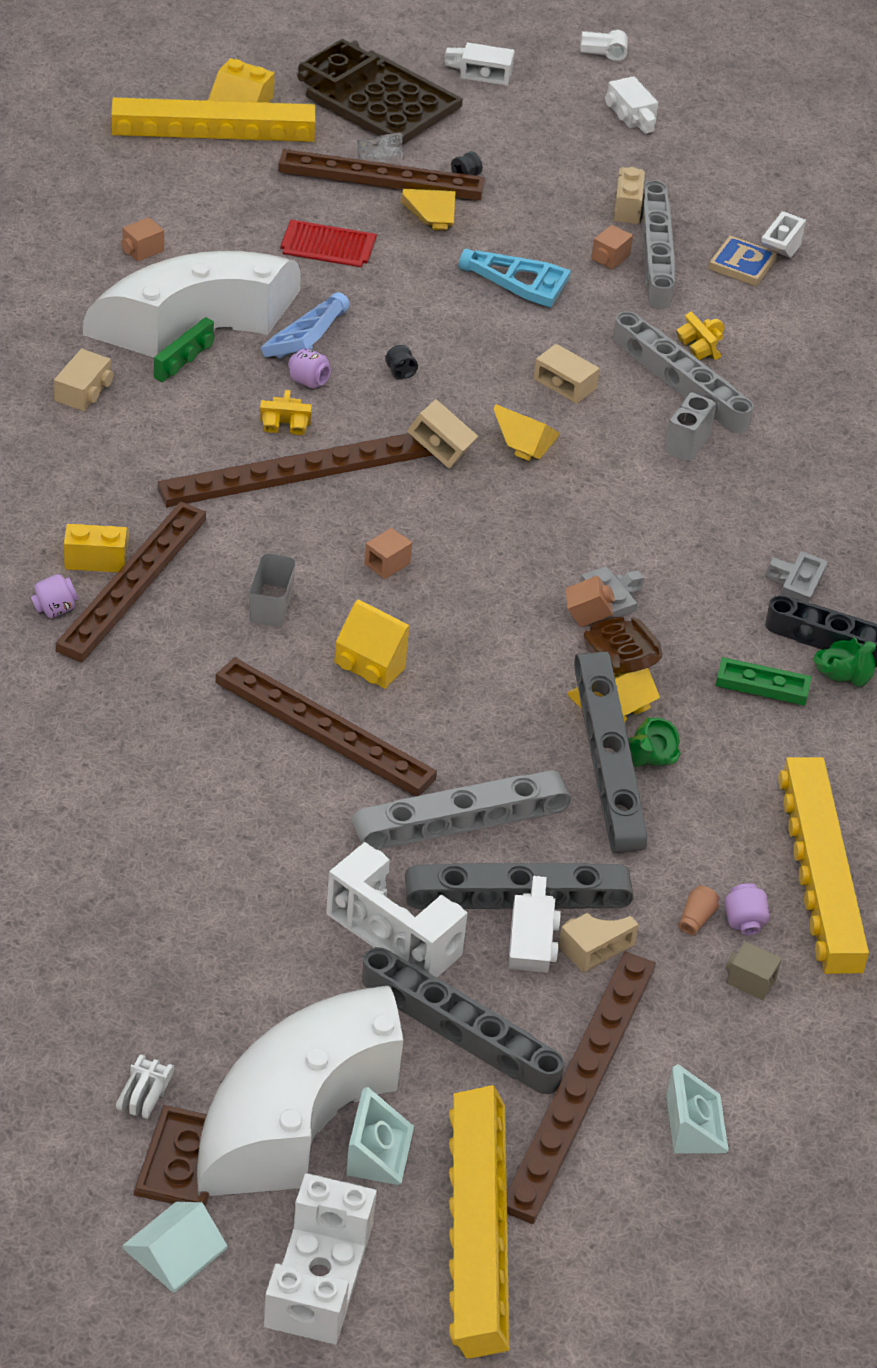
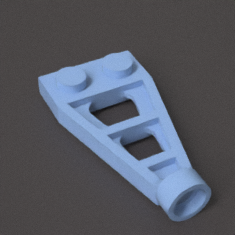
M340 292L332 294L326 301L278 332L260 347L264 357L276 355L277 358H282L291 352H298L303 348L312 349V345L324 334L334 319L343 315L349 309L350 303L348 298Z

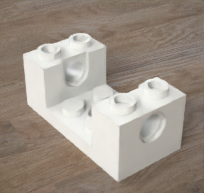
M364 842L329 871L326 914L372 947L385 948L407 962L415 964L433 976L438 977L463 954L467 912L459 904L451 902L443 895H440L416 917L411 915L407 909L398 906L387 898L385 879L389 873L390 859L380 850H376Z
M305 1173L295 1204L292 1236L282 1265L275 1264L265 1294L264 1327L337 1345L374 1223L377 1190ZM315 1265H324L330 1272L325 1276H316L310 1272V1268Z

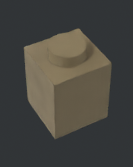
M745 941L740 951H733L727 961L726 970L730 971L727 984L764 1000L778 977L782 958Z

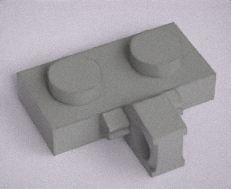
M802 551L795 563H787L773 557L768 566L766 577L783 585L780 595L809 603L826 570L828 561Z
M606 566L581 575L580 582L598 575L604 585L608 584L611 587L615 601L612 602L613 615L609 616V618L620 617L637 610L638 603L632 596L635 595V592L643 589L644 576L638 570L628 572L624 576L621 574L614 576Z

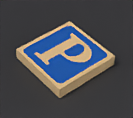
M730 235L709 262L708 269L757 286L776 261L778 252Z

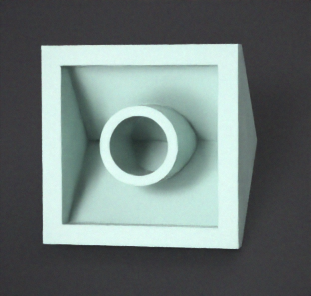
M679 1064L673 1066L666 1098L674 1153H727L729 1150L720 1094Z
M369 1087L362 1089L349 1143L346 1175L399 1185L402 1184L414 1126Z
M175 1202L123 1244L122 1249L175 1293L227 1250V1244L202 1202Z

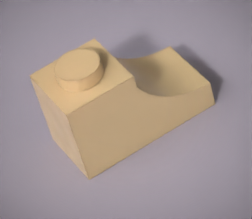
M586 913L576 919L568 920L561 927L558 947L584 973L635 945L639 924L631 916L609 921L594 918L589 913Z

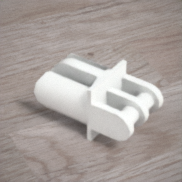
M140 1054L135 1064L130 1066V1078L115 1106L117 1110L124 1112L129 1104V1114L138 1116L142 1110V1118L148 1119L159 1097H164V1091L174 1072V1065H161L157 1059L151 1062L145 1060L146 1056Z

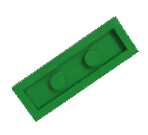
M206 317L158 353L154 357V378L164 382L171 375H176L179 369L186 363L192 362L205 348H210L215 339L214 321Z
M722 657L715 686L806 706L812 676Z

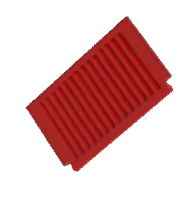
M290 219L280 249H283V254L362 267L363 263L368 264L377 234Z

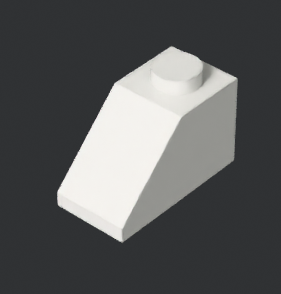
M782 211L763 235L761 242L767 249L792 258L801 246L806 220Z

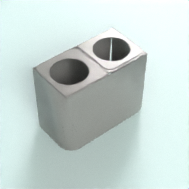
M690 392L669 420L664 451L683 460H693L711 436L716 402ZM684 418L686 421L694 423V425H683Z
M266 553L261 556L249 590L250 622L281 628L294 587L296 565L294 558L273 553ZM264 584L287 588L285 595L276 598L260 595Z

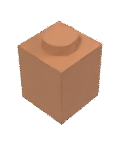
M150 217L123 227V239L121 241L122 248L126 254H130L137 261L163 252L164 230Z
M610 225L594 238L591 259L611 269L616 268L630 256L633 235Z
M390 528L366 543L364 564L386 579L410 564L412 542L393 528Z
M598 575L566 588L567 609L580 627L613 615L612 602L615 601L614 593L608 584L604 585Z

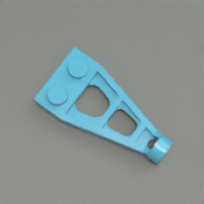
M467 248L463 250L458 265L459 269L468 272L474 271L526 300L550 308L569 281L571 270L547 262L478 250L473 251ZM491 266L508 267L509 270L504 275L492 269ZM518 271L532 272L538 275L532 285H526L514 278Z

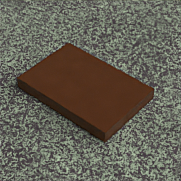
M163 1105L134 1188V1196L170 1204L175 1202H202L206 1208L209 1192H201V1195L198 1196L197 1164L200 1139L207 1114Z

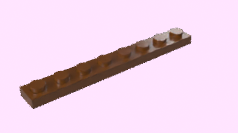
M289 149L282 150L278 165V172L396 189L454 191L455 197L481 200L485 177Z
M180 501L56 642V652L83 663L206 521V511Z
M236 657L216 673L215 683L414 796H420L436 780L437 770Z

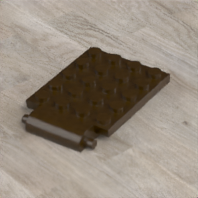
M342 38L301 62L298 66V80L310 86L306 90L307 98L397 147L462 107L463 98L373 50L367 52L361 49L356 40L348 42Z

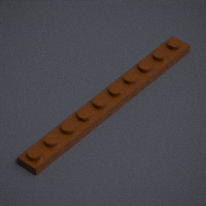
M406 433L158 481V491L167 508L177 506L180 501L186 504L433 456V454L412 435Z
M624 951L507 1192V1215L534 1225L652 977L656 962Z

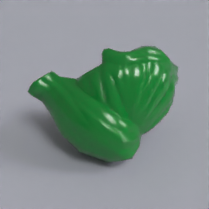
M855 637L850 641L841 640L834 642L829 649L816 652L813 657L814 666L819 672L835 681H850L857 687L865 686L875 673L876 665L872 651L876 649V645L871 641H866L861 645Z
M646 717L645 721L636 730L634 737L628 738L633 767L644 766L645 764L666 766L672 765L679 760L681 754L678 749L680 743L679 733L676 727L668 720L659 717Z

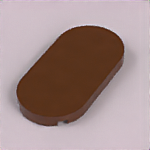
M624 617L607 618L590 626V632L587 630L584 632L585 645L590 653L605 651L609 653L613 673H630L646 669L660 661L663 655L658 639L641 620L632 617L631 621H625Z

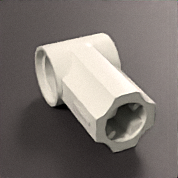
M613 30L609 34L582 31L580 53L606 55L608 59L614 61H621L627 56L628 37L623 31Z

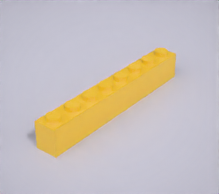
M112 97V135L315 142V104Z
M787 757L784 770L779 771L778 783L779 788L785 790L783 799L785 813H790L788 823L789 835L791 837L795 836L794 859L795 861H800L801 864L799 868L800 885H805L806 887L804 894L805 909L811 910L810 933L817 938L815 944L816 960L822 961L824 974L864 973L869 950L824 757Z
M494 1085L454 1093L453 1108L449 1110V1118L453 1128V1138L449 1139V1147L454 1158V1167L449 1169L450 1181L454 1188V1197L449 1199L451 1215L454 1218V1228L449 1230L450 1242L454 1249V1259L449 1261L451 1277L454 1280V1290L449 1293L450 1305L454 1312V1323H450L449 1332L453 1345H458L466 1358L510 1351L505 1104Z

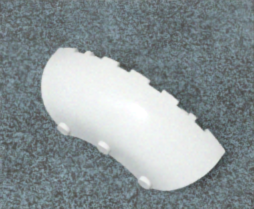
M245 251L200 252L166 259L131 273L106 290L87 310L83 320V335L151 357H155L205 317L214 321V331L215 328L232 327L233 330L254 332L268 336L300 292V268L298 263L291 259Z
M389 986L355 990L316 1002L288 1016L270 1028L243 1053L219 1086L206 1116L200 1139L197 1164L198 1196L201 1195V1192L206 1191L209 1192V1196L300 1189L304 1175L308 1173L309 1155L313 1139L317 1132H320L337 1114V1110L351 1101L354 1103L360 1101L362 1089L369 1087L377 1095L397 1091L403 1035L395 997Z

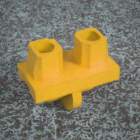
M692 311L685 315L686 324L676 330L678 339L683 345H687L695 339L697 340L689 345L692 355L698 360L709 355L714 360L719 359L721 353L716 349L718 341H721L724 337L722 334L725 329L723 322L719 319H706L702 323Z
M285 390L284 398L273 397V401L261 400L260 421L263 423L264 432L277 433L279 432V423H290L291 434L305 435L307 426L311 425L312 404H302L301 399L291 398V390Z

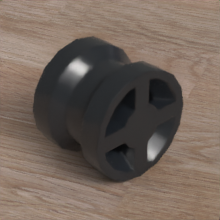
M469 151L463 157L458 156L452 159L451 170L452 173L478 176L482 173L483 165L480 157L475 152Z
M396 345L385 355L386 364L391 368L393 376L398 380L410 378L418 370V363L406 345Z

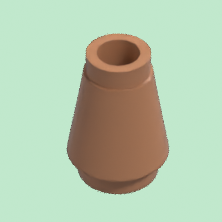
M700 885L689 892L681 921L678 924L681 931L690 935H696L697 931L718 910L719 896L714 890Z

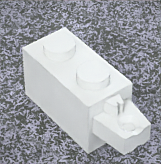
M467 42L465 48H447L444 63L446 66L461 70L460 78L508 85L513 70L515 50Z
M635 76L608 82V90L605 95L607 106L611 107L619 119L624 121L629 128L638 127L644 133L654 132L658 102Z
M533 876L531 894L515 895L508 969L548 973L550 962L556 963L558 942H552L553 931H559L561 911H554L555 899L553 896L545 895L547 877Z

